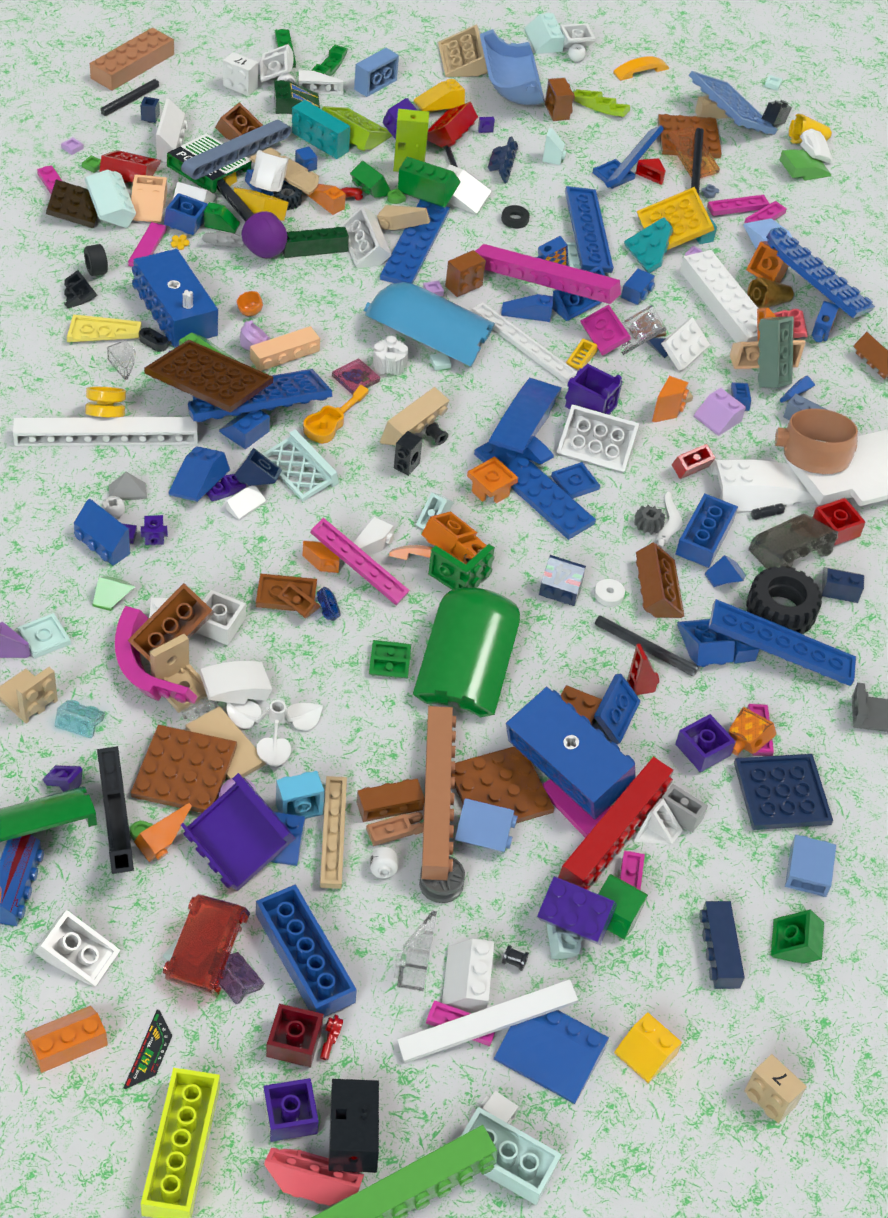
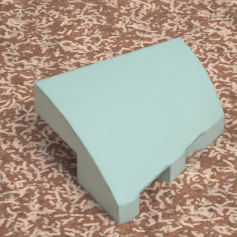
M547 923L551 959H566L577 956L580 952L583 938Z

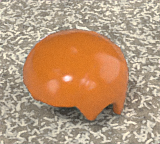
M256 291L244 292L236 301L240 312L245 316L257 315L263 307L262 298Z

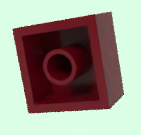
M279 1003L266 1044V1057L311 1068L323 1028L324 1014Z

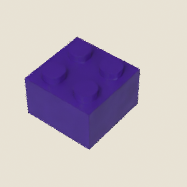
M709 714L679 730L675 745L697 770L702 772L731 756L736 741Z

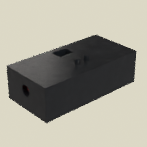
M332 1079L328 1171L377 1173L379 1156V1080Z

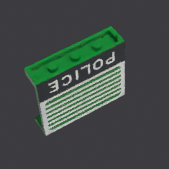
M204 134L167 153V167L211 193L217 192L218 180L239 169L243 172L251 170L252 161L245 157L194 180L182 172L181 167L184 161L223 143L208 134Z

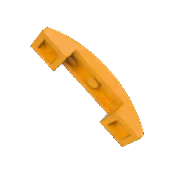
M646 56L620 65L613 73L621 81L633 78V73L649 69L660 72L669 70V66L658 57Z

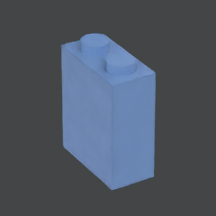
M465 798L455 840L505 853L506 848L510 849L513 838L509 836L510 828H515L518 816L514 815V810Z
M795 834L790 847L785 887L827 897L832 885L836 844Z

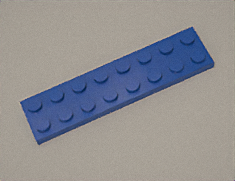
M566 186L565 195L581 270L590 271L601 265L604 273H612L614 267L596 189Z
M423 200L419 201L416 207L427 209L430 222L404 229L380 274V280L391 283H414L449 214L450 207L446 206L444 208Z
M488 442L474 450V455L483 463L495 456L518 477V483L512 485L511 488L568 540L595 525L596 519L522 453Z
M715 599L712 605L709 629L800 665L805 669L817 672L822 676H827L849 686L853 684L856 656Z

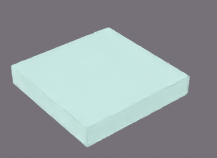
M54 613L17 627L20 636L29 643L30 653L34 659L71 645L69 636Z

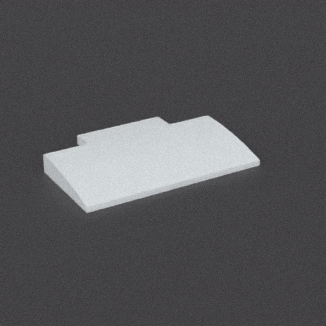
M888 429L858 436L857 449L849 467L839 473L818 474L808 472L790 463L784 453L782 455L818 505L852 497L859 506L888 499Z

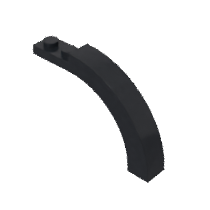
M115 746L97 749L112 874L134 871L119 748Z

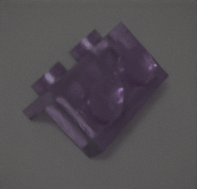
M239 952L219 957L211 970V975L235 1004L241 1003L246 994L261 990L265 984Z

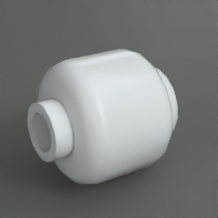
M383 846L371 853L370 869L372 874L382 879L390 878L396 874L398 870V857L393 849Z

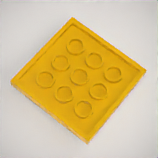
M695 187L636 211L644 229L663 217L670 223L673 232L670 235L667 250L715 230Z

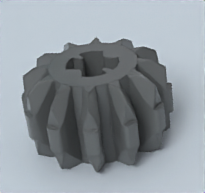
M641 506L635 513L634 525L637 526L639 531L643 530L644 534L646 532H649L650 535L654 532L659 533L665 524V514L662 513V509H656V506Z

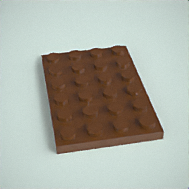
M191 340L185 341L144 367V374L230 413L271 385L274 378Z

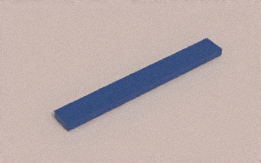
M662 125L647 132L605 182L607 188L622 181L663 132Z

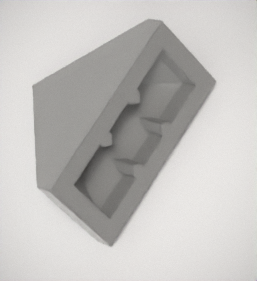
M125 472L108 485L109 497L117 496L122 500L147 499L146 483L128 472Z

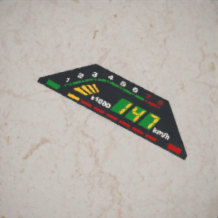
M158 1009L125 1082L124 1089L156 1076L172 1034Z

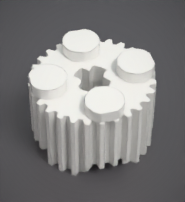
M388 336L387 339H382L379 343L377 342L374 346L373 354L375 371L377 373L380 372V375L385 374V372L387 374L394 373L397 376L404 373V368L407 366L408 347L394 336Z

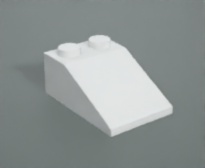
M449 164L447 169L453 171L461 183L448 204L477 215L490 196L491 190L463 169Z
M66 910L56 919L33 952L52 966L95 987L120 949Z

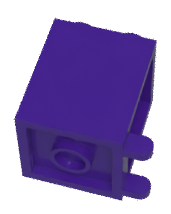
M587 363L578 370L574 378L571 377L568 381L567 387L569 388L565 395V407L571 409L572 405L610 415L618 405L623 382L620 375L614 377Z

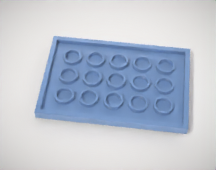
M691 71L688 75L693 79L692 82L700 86V90L708 94V98L716 102L720 109L725 110V114L733 118L734 123L738 126L743 125L748 129L753 128L755 131H762L767 135L769 133L775 135L778 131L771 123L761 119L763 115L728 82L695 71Z

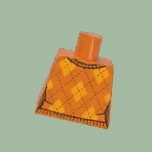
M745 707L740 710L728 731L729 735L736 741L732 751L736 756L743 749L751 754L756 753L777 735L773 722Z

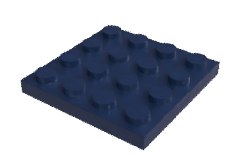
M813 754L735 758L734 766L752 830L832 825V814Z

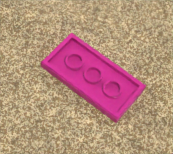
M549 779L542 784L552 804L585 838L611 808L609 806L594 820L552 780Z

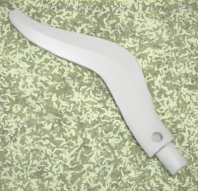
M669 491L665 495V505L669 521L656 538L657 545L662 549L668 543L669 538L679 531L683 525L682 518L673 503L671 492Z

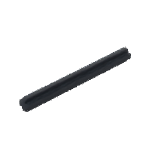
M696 128L692 166L691 188L695 187L698 195L700 189L703 128Z
M601 615L597 617L595 621L596 626L634 646L641 644L645 652L691 676L696 675L699 668L697 665Z

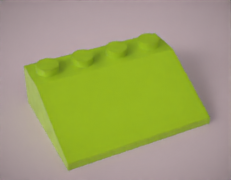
M323 106L322 108L323 111L350 126L349 144L357 145L359 150H372L392 137L388 129L348 107Z

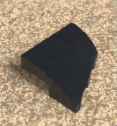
M79 270L64 280V285L66 286L64 290L66 302H64V305L67 309L82 305L98 296Z

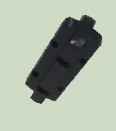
M782 503L775 504V506L761 507L760 510L759 508L753 509L751 516L756 520L761 517L765 518L776 514H783L785 507Z

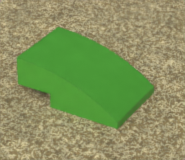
M796 149L782 150L779 160L792 178L802 177L804 181L831 177V173L823 162L812 158L806 151Z

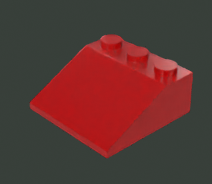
M115 150L101 155L99 172L105 170L116 171L122 175L124 183H128L129 181H134L135 175L153 176L161 160Z

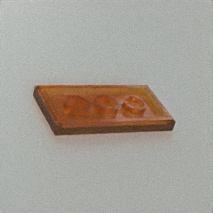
M694 126L666 134L668 141L691 178L696 131ZM704 142L700 178L719 173L720 171L719 166Z

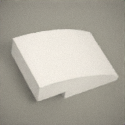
M289 44L262 53V59H260L261 82L289 73L292 70L293 51Z
M233 661L211 665L199 671L208 700L245 704L248 699L266 701L272 691L262 662Z

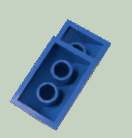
M601 265L588 271L605 276ZM557 289L553 291L552 309L565 321H569L601 303L597 300Z

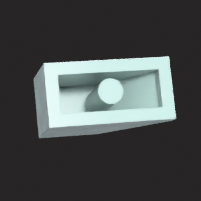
M549 128L546 136L543 162L560 165L562 159L565 160L567 151L564 150L565 143L552 128Z
M431 492L416 526L424 529L431 516L449 512L454 502L440 494Z

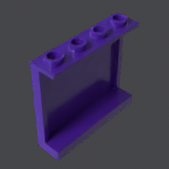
M237 773L232 778L235 784L190 825L187 826L182 823L181 826L185 830L183 835L191 843L193 841L196 843V851L203 858L207 857L209 859V867L215 873L219 872L222 875L221 882L228 889L232 887L239 891L296 838L251 784L241 774Z

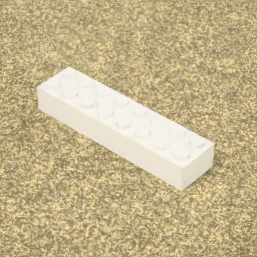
M712 250L684 256L680 272L736 343L758 341V307Z

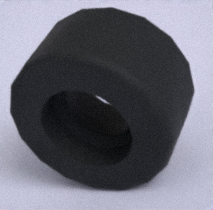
M101 244L86 246L84 248V259L88 273L91 276L106 274L108 272V262L103 246Z

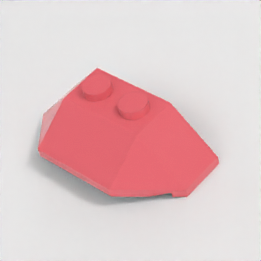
M271 1148L264 1163L282 1192L291 1194L293 1197H301L314 1201L317 1204L328 1206L357 1193L364 1174L361 1172L328 1171L329 1158L298 1149L279 1150L278 1148Z

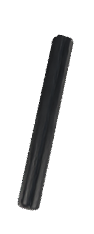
M153 79L101 107V114L107 116L158 88L159 81Z

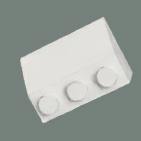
M470 939L448 947L442 997L443 1004L468 1012H478L487 1008L494 941Z

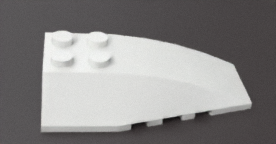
M749 459L714 460L710 465L712 475H718L721 487L719 499L738 506L736 513H751L753 509L759 508L760 510L761 507L775 506V504L779 503L787 507L792 506L796 502L802 504L815 501L791 467L786 463Z

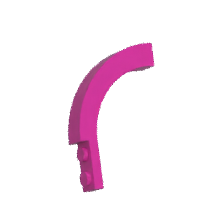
M125 606L115 633V653L123 674L143 694L154 700L159 701L161 696L167 699L173 697L178 702L194 704L197 696L188 687L158 679L146 673L141 662L140 652L128 639L149 618L141 610Z

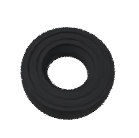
M519 205L505 207L501 215L502 222L506 226L515 229L527 226L530 218L528 210ZM511 215H518V216H520L521 218L515 219V218H512V217H510V216H511Z

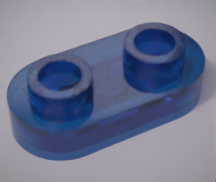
M322 587L317 592V600L321 605L322 615L327 620L335 621L341 616L335 595L329 588Z

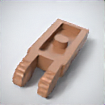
M421 812L407 815L402 814L366 825V831L373 846L413 834L417 835L423 832L424 822L414 823L421 821L423 815Z

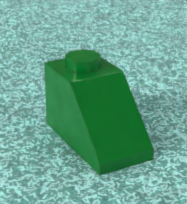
M209 202L204 211V227L235 234L240 221L224 205Z

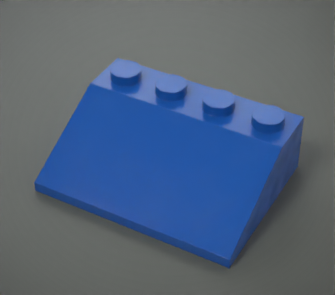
M556 1010L510 1026L494 1060L575 1104L603 1055L609 1037Z

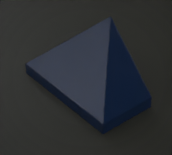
M667 338L646 339V343L663 358L668 356V353L661 344Z

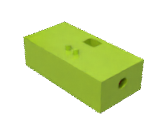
M398 109L394 172H399V168L406 157L425 162L429 112Z

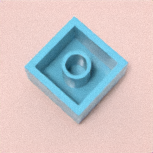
M317 771L304 772L301 775L287 776L276 780V807L279 813L305 816V819L323 815L324 788Z

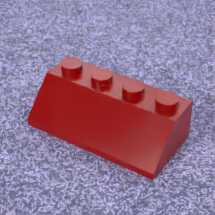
M471 101L447 110L428 128L427 140L440 147L454 145L455 141L460 139L462 134L467 132L468 128L473 126L478 118Z

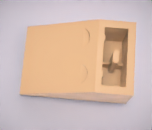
M135 175L131 201L136 211L133 220L154 223L162 222L167 198V177Z

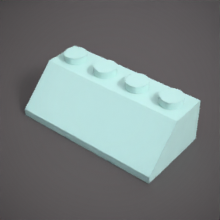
M105 170L85 177L84 180L99 219L128 228L136 215V211L122 175L116 171Z
M478 1107L461 1136L484 1125L497 1149L495 1168L484 1175L537 1205L562 1154Z

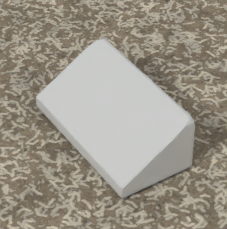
M256 485L248 486L227 500L226 510L240 520L266 503V499Z

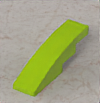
M580 89L574 91L575 102L595 111L625 117L630 111V105L617 104L616 98L603 97L601 91Z

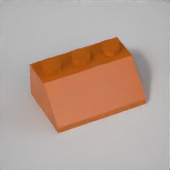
M91 1005L25 1032L41 1073L108 1046L106 1030L98 1013Z

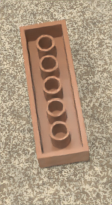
M152 27L90 62V78L113 91L173 56L174 39Z

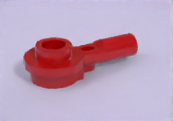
M336 1014L333 1018H328L325 1026V1031H328L320 1054V1059L322 1060L329 1059L332 1046L336 1043L342 1028L343 1019H340Z

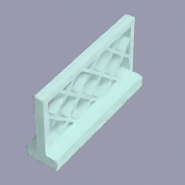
M296 429L289 432V438L262 453L267 458L271 455H279L278 460L271 461L277 466H289L288 471H282L279 477L302 502L329 485L334 487L339 484L337 472ZM289 444L293 447L292 451L283 450ZM282 455L291 456L290 461L281 460ZM294 456H302L303 462L293 461ZM292 466H300L301 472L291 471ZM312 467L314 471L313 473L304 472V468ZM290 476H298L299 481H290ZM312 477L311 483L302 482V478ZM315 478H323L325 480L322 483H314ZM300 487H308L310 490L302 494Z

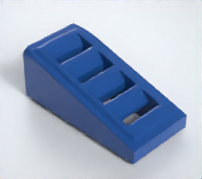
M808 375L804 376L780 398V402L790 400L795 393L800 395L815 386V383Z
M732 382V397L746 407L745 411H749L751 395L748 383Z

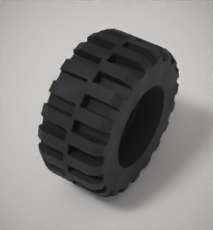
M776 566L770 567L768 570L761 571L754 578L746 601L747 612L804 634V632L811 629L816 621L822 605V593L819 591L820 588L817 583H813L814 580L810 576L807 577L805 572H799L793 567H790V569L786 568V566H779V568H776ZM772 597L786 598L796 606L779 604Z

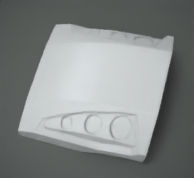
M814 129L804 131L800 136L802 139L800 145L814 159L832 164L833 158L822 133Z
M258 150L250 184L268 191L280 192L289 158L277 157Z

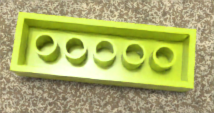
M173 1067L140 1204L142 1216L152 1218H192L220 1091L219 1074Z

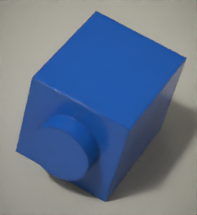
M310 146L295 150V162L307 168L308 172L317 170L318 157Z

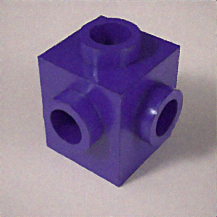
M163 515L144 516V526H141V538L145 537V545H164V537H168L167 525L164 526Z

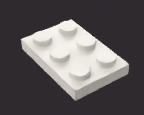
M693 317L683 323L661 343L678 371L687 367L710 345Z

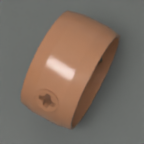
M804 409L792 415L787 428L778 427L775 434V446L784 447V455L790 463L802 470L818 474H834L847 469L854 457L858 442V429L855 423L840 413L826 409Z

